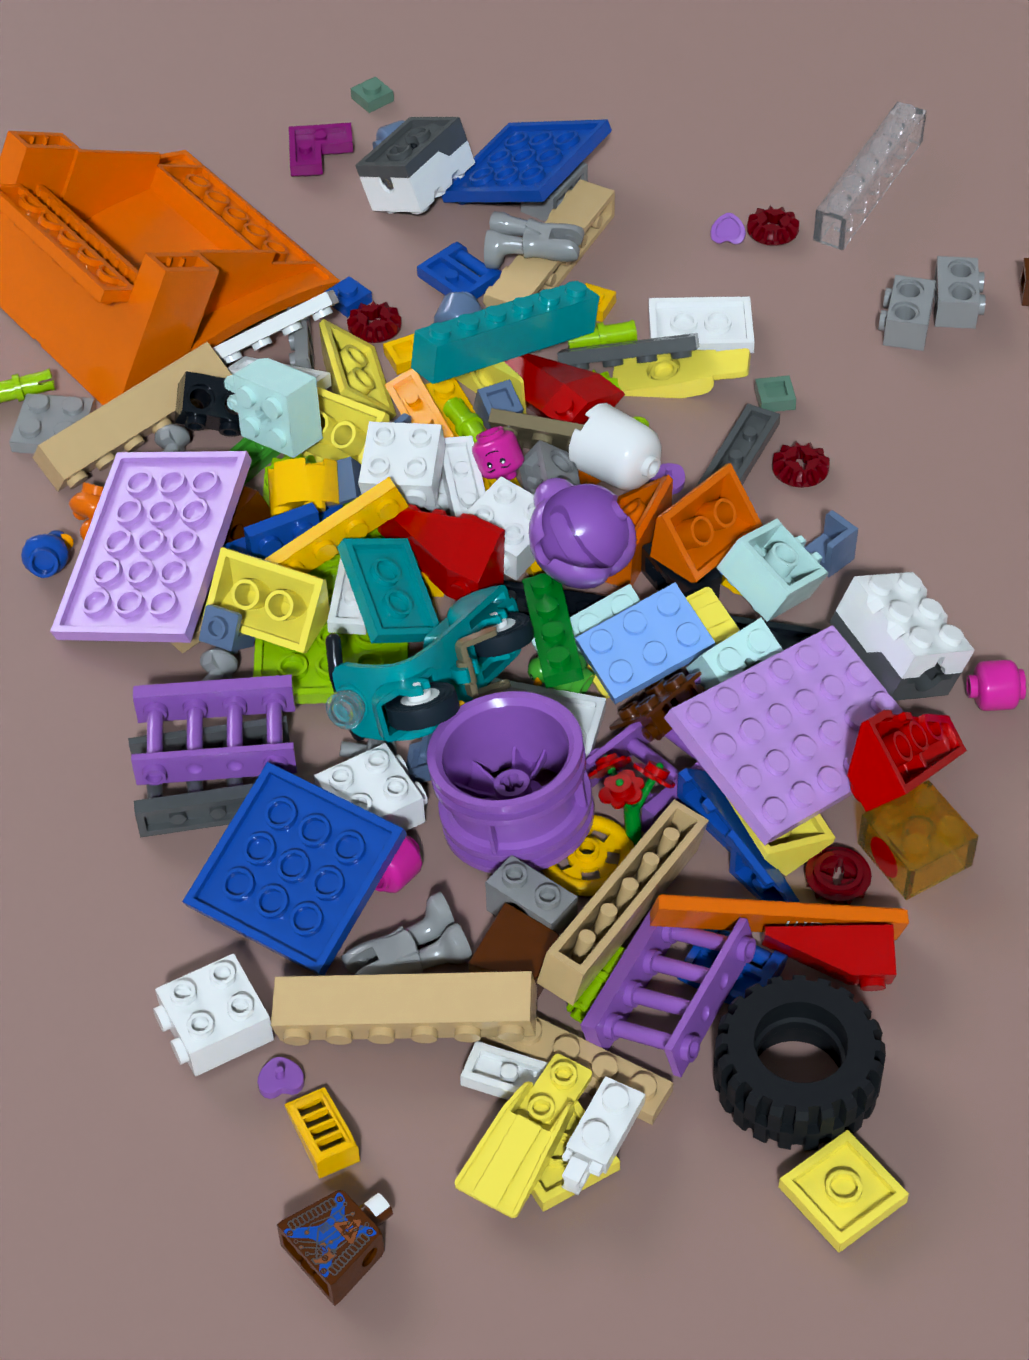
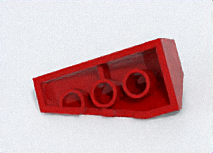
M529 353L504 361L522 377L526 407L539 417L585 425L589 419L585 414L589 409L602 403L615 407L625 395L622 390L599 373Z
M408 504V508L378 527V532L384 538H408L420 571L425 573L429 577L428 579L446 596L455 601L481 589L504 585L505 530L475 515L463 513L460 517L448 516L445 510L435 509L430 513L420 511L416 505Z
M882 710L861 723L847 776L851 782V790L854 797L862 803L865 811L868 812L906 795L967 750L950 717L947 715L923 714L918 717L912 716L911 712H902L896 715L892 713V710Z

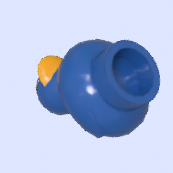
M59 530L33 536L26 540L22 548V563L35 576L41 578L53 576L59 573L67 564L69 559L68 550L73 547V539L70 535Z

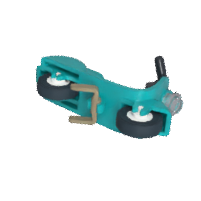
M499 585L475 591L454 602L448 610L447 618L426 635L423 649L401 662L384 665L343 663L341 638L338 634L331 633L326 637L325 644L328 673L334 693L327 699L326 713L336 726L349 730L356 741L369 738L384 740L389 743L413 740L429 735L435 731L440 723L456 715L460 709L458 700L467 703L473 699L499 693L511 687L510 680L508 679L488 684L520 654L521 648L531 643L534 638L531 620L528 615L519 613L516 600L509 598L506 586Z

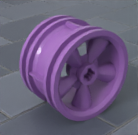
M522 691L493 693L476 698L460 706L456 715L437 726L427 748L428 769L434 792L439 799V815L444 836L450 849L469 866L492 874L510 855H513L536 871L549 868L567 858L583 843L589 834L595 811L591 783L585 770L586 754L583 736L577 719L559 702L540 694ZM512 767V769L501 772L496 778L490 775L493 772ZM542 768L558 774L550 783L541 786L534 780Z

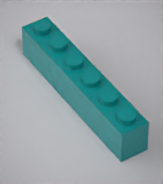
M570 281L559 287L544 289L536 294L518 297L513 301L489 306L486 309L470 314H462L457 318L444 322L433 323L428 327L415 330L411 368L429 382L435 384L593 333L600 296L587 288L584 283Z

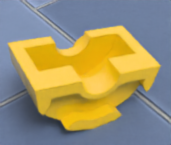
M305 458L286 459L275 462L274 469H267L271 517L313 502L319 513L326 511V506L339 504L337 461L324 458L323 462L311 464L306 463Z

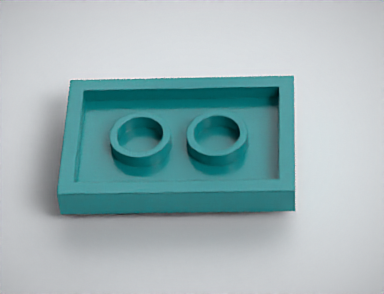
M343 538L337 549L371 644L424 642L426 635L440 623L408 538Z

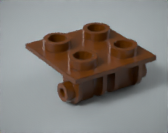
M699 671L685 676L683 672H680L667 681L663 678L653 683L644 691L647 695L645 699L640 703L635 700L617 713L620 719L609 727L610 730L640 722L644 727L641 732L648 741L651 742L654 739L661 740L672 730V727L664 719L669 710L706 691L702 685L695 684L694 682L702 673Z

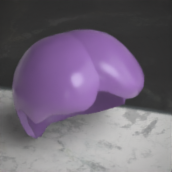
M563 478L547 479L536 488L533 499L535 509L529 522V543L532 555L538 566L548 576L568 587L590 589L602 585L610 576L617 574L629 564L636 551V531L631 518L618 505L616 494L605 487L595 484L573 485Z

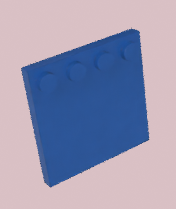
M604 119L508 123L474 157L475 164L465 172V176L461 179L459 177L452 179V185L441 196L443 202H458L459 204H467L469 202H544L612 131L609 121Z
M267 762L182 902L187 907L319 976H325L407 833L404 828Z

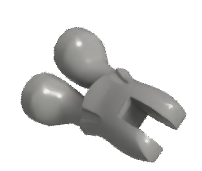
M494 211L490 217V230H487L485 235L484 264L487 269L500 268L505 256L508 254L524 255V258L534 257L560 262L576 261L580 253L579 245L584 238V230L582 227L573 224L542 223L532 218L525 220L510 216L505 212Z
M438 892L427 899L426 914L421 921L405 929L400 926L388 935L353 947L342 956V961L348 972L356 973L355 975L423 973V969L441 964L467 962L471 960L472 952L461 926L454 922L452 912L444 895ZM437 940L435 943L420 950L417 948L419 945Z

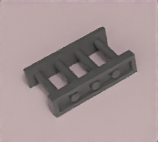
M282 716L283 743H290L287 717ZM266 718L243 722V746L267 744ZM227 724L203 727V749L227 747ZM187 730L163 733V752L187 750ZM147 735L128 738L131 754L146 753ZM242 777L226 779L227 787L203 791L202 780L186 782L187 793L163 796L162 784H147V799L134 801V811L140 838L229 825L253 784L243 785Z

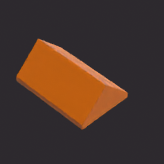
M731 463L725 464L656 519L650 557L691 583L697 582L715 568L738 538L763 526Z
M669 474L618 497V505L634 523L637 539L636 551L629 564L617 574L610 576L605 581L606 583L622 588L631 584L633 587L641 572L642 546L653 541L657 517L672 506L673 479Z

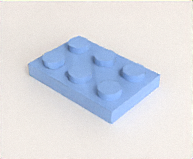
M676 582L575 637L578 648L615 705L693 662L700 655L715 646V641Z

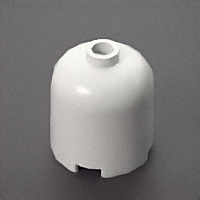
M607 403L597 404L589 409L585 414L589 419L582 430L575 429L569 444V460L576 464L578 470L620 490L628 491L640 488L653 478L660 469L662 446L657 433Z

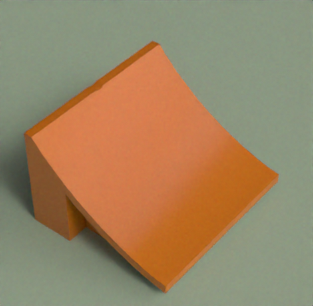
M8 131L0 156V308L33 339H36L41 344V347L102 405H105L202 344L208 342L213 348L249 326L288 307L308 301L340 282L338 278L186 150L164 154L141 151L80 149L63 133Z

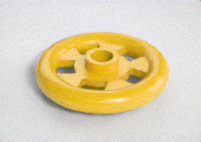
M594 815L593 824L586 839L567 857L571 867L561 870L555 864L543 869L542 872L547 878L574 895L594 896L635 846L621 825L609 818ZM593 831H598L608 837L605 842H602L600 839L590 835ZM591 850L593 853L583 854L581 851ZM607 852L620 853L617 865L606 863ZM599 871V879L582 880L581 872Z

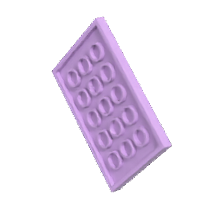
M117 452L50 630L56 640L191 643L214 575L220 549L224 545L252 462L248 452Z
M832 625L671 708L664 719L765 846L853 795L851 782L847 774L861 723L882 710H892V713L896 715L904 711Z

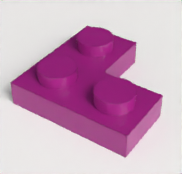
M351 122L289 127L291 176L323 174L322 154L353 152Z

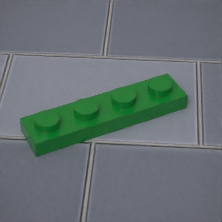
M546 573L522 579L546 689L584 680L562 584L552 579Z

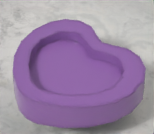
M725 213L712 225L711 238L717 244L730 242L734 245H739L745 240V227L741 220L733 213Z
M661 464L658 473L649 480L650 483L669 474L673 479L672 495L684 488L685 472L678 464Z
M284 1057L271 1059L265 1064L258 1075L260 1094L268 1099L276 1098L281 1094H298L304 1087V1074L301 1068L295 1062Z

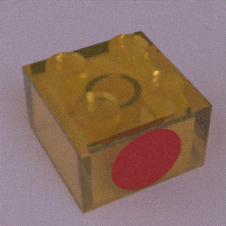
M928 780L906 795L863 813L858 844L904 899L908 900L972 866L979 836Z

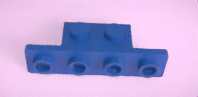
M313 502L244 527L245 537L226 543L223 547L265 559L341 509L343 505L331 508L326 507V511L319 513Z

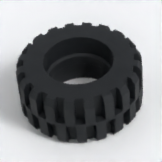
M793 975L792 980H783L782 976L770 978L767 980L766 986L762 987L760 983H756L745 990V998L742 996L736 997L728 1006V1013L722 1016L718 1025L713 1077L715 1090L720 1093L719 1101L722 1107L729 1114L734 1112L733 1122L744 1131L748 1128L754 1130L753 1138L763 1143H767L768 1139L778 1142V1148L791 1150L792 1145H803L804 1151L818 1149V1143L825 1141L828 1144L846 1130H849L852 1134L862 1127L863 1119L869 1118L875 1108L876 1099L879 1097L886 1057L885 1044L881 1041L883 1032L875 1019L870 1020L872 1011L862 1001L855 1003L853 1001L854 994L842 986L837 990L831 987V981L819 977L817 982L806 980V975ZM788 1041L804 1042L826 1052L835 1061L839 1069L823 1080L798 1083L785 1080L773 1074L764 1066L758 1056L767 1048L778 1043Z

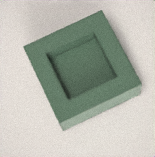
M376 76L350 88L351 99L368 113L394 101L393 90Z
M790 375L755 379L754 389L760 408L773 412L796 410V396Z

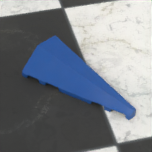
M685 768L678 773L677 797L688 808L709 820L706 830L731 853L729 872L758 900L800 902L779 869H776L764 859L728 799L709 774L704 770Z

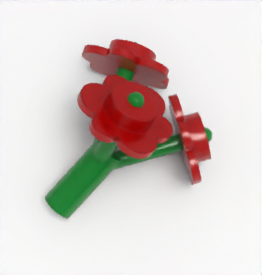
M617 753L603 755L601 759L595 762L596 770L590 772L587 776L589 779H599L609 774V777L604 780L605 787L599 791V799L604 804L611 803L614 809L624 808L625 833L636 845L642 838L640 809L654 784L658 782L670 789L674 788L676 784L668 779L670 771L664 768L660 762L655 763L649 760L647 765L636 762L633 764L636 770L648 777L645 783L643 778L636 777L632 770L626 769L617 773V771L623 769L626 764L632 761L630 756L618 757Z

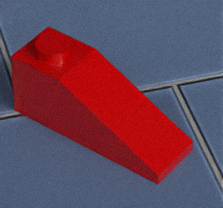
M893 924L765 926L761 936L763 946L774 951L778 950L788 955L789 958L847 985H860V990L863 991L886 989V984H892L897 975Z

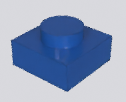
M350 276L326 290H334L339 303L332 307L347 318L350 316V310L358 309L360 303L368 305L372 302V292Z

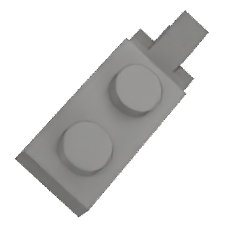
M310 317L300 321L303 328L288 335L291 351L295 350V352L289 353L290 365L314 369L313 339L310 329Z

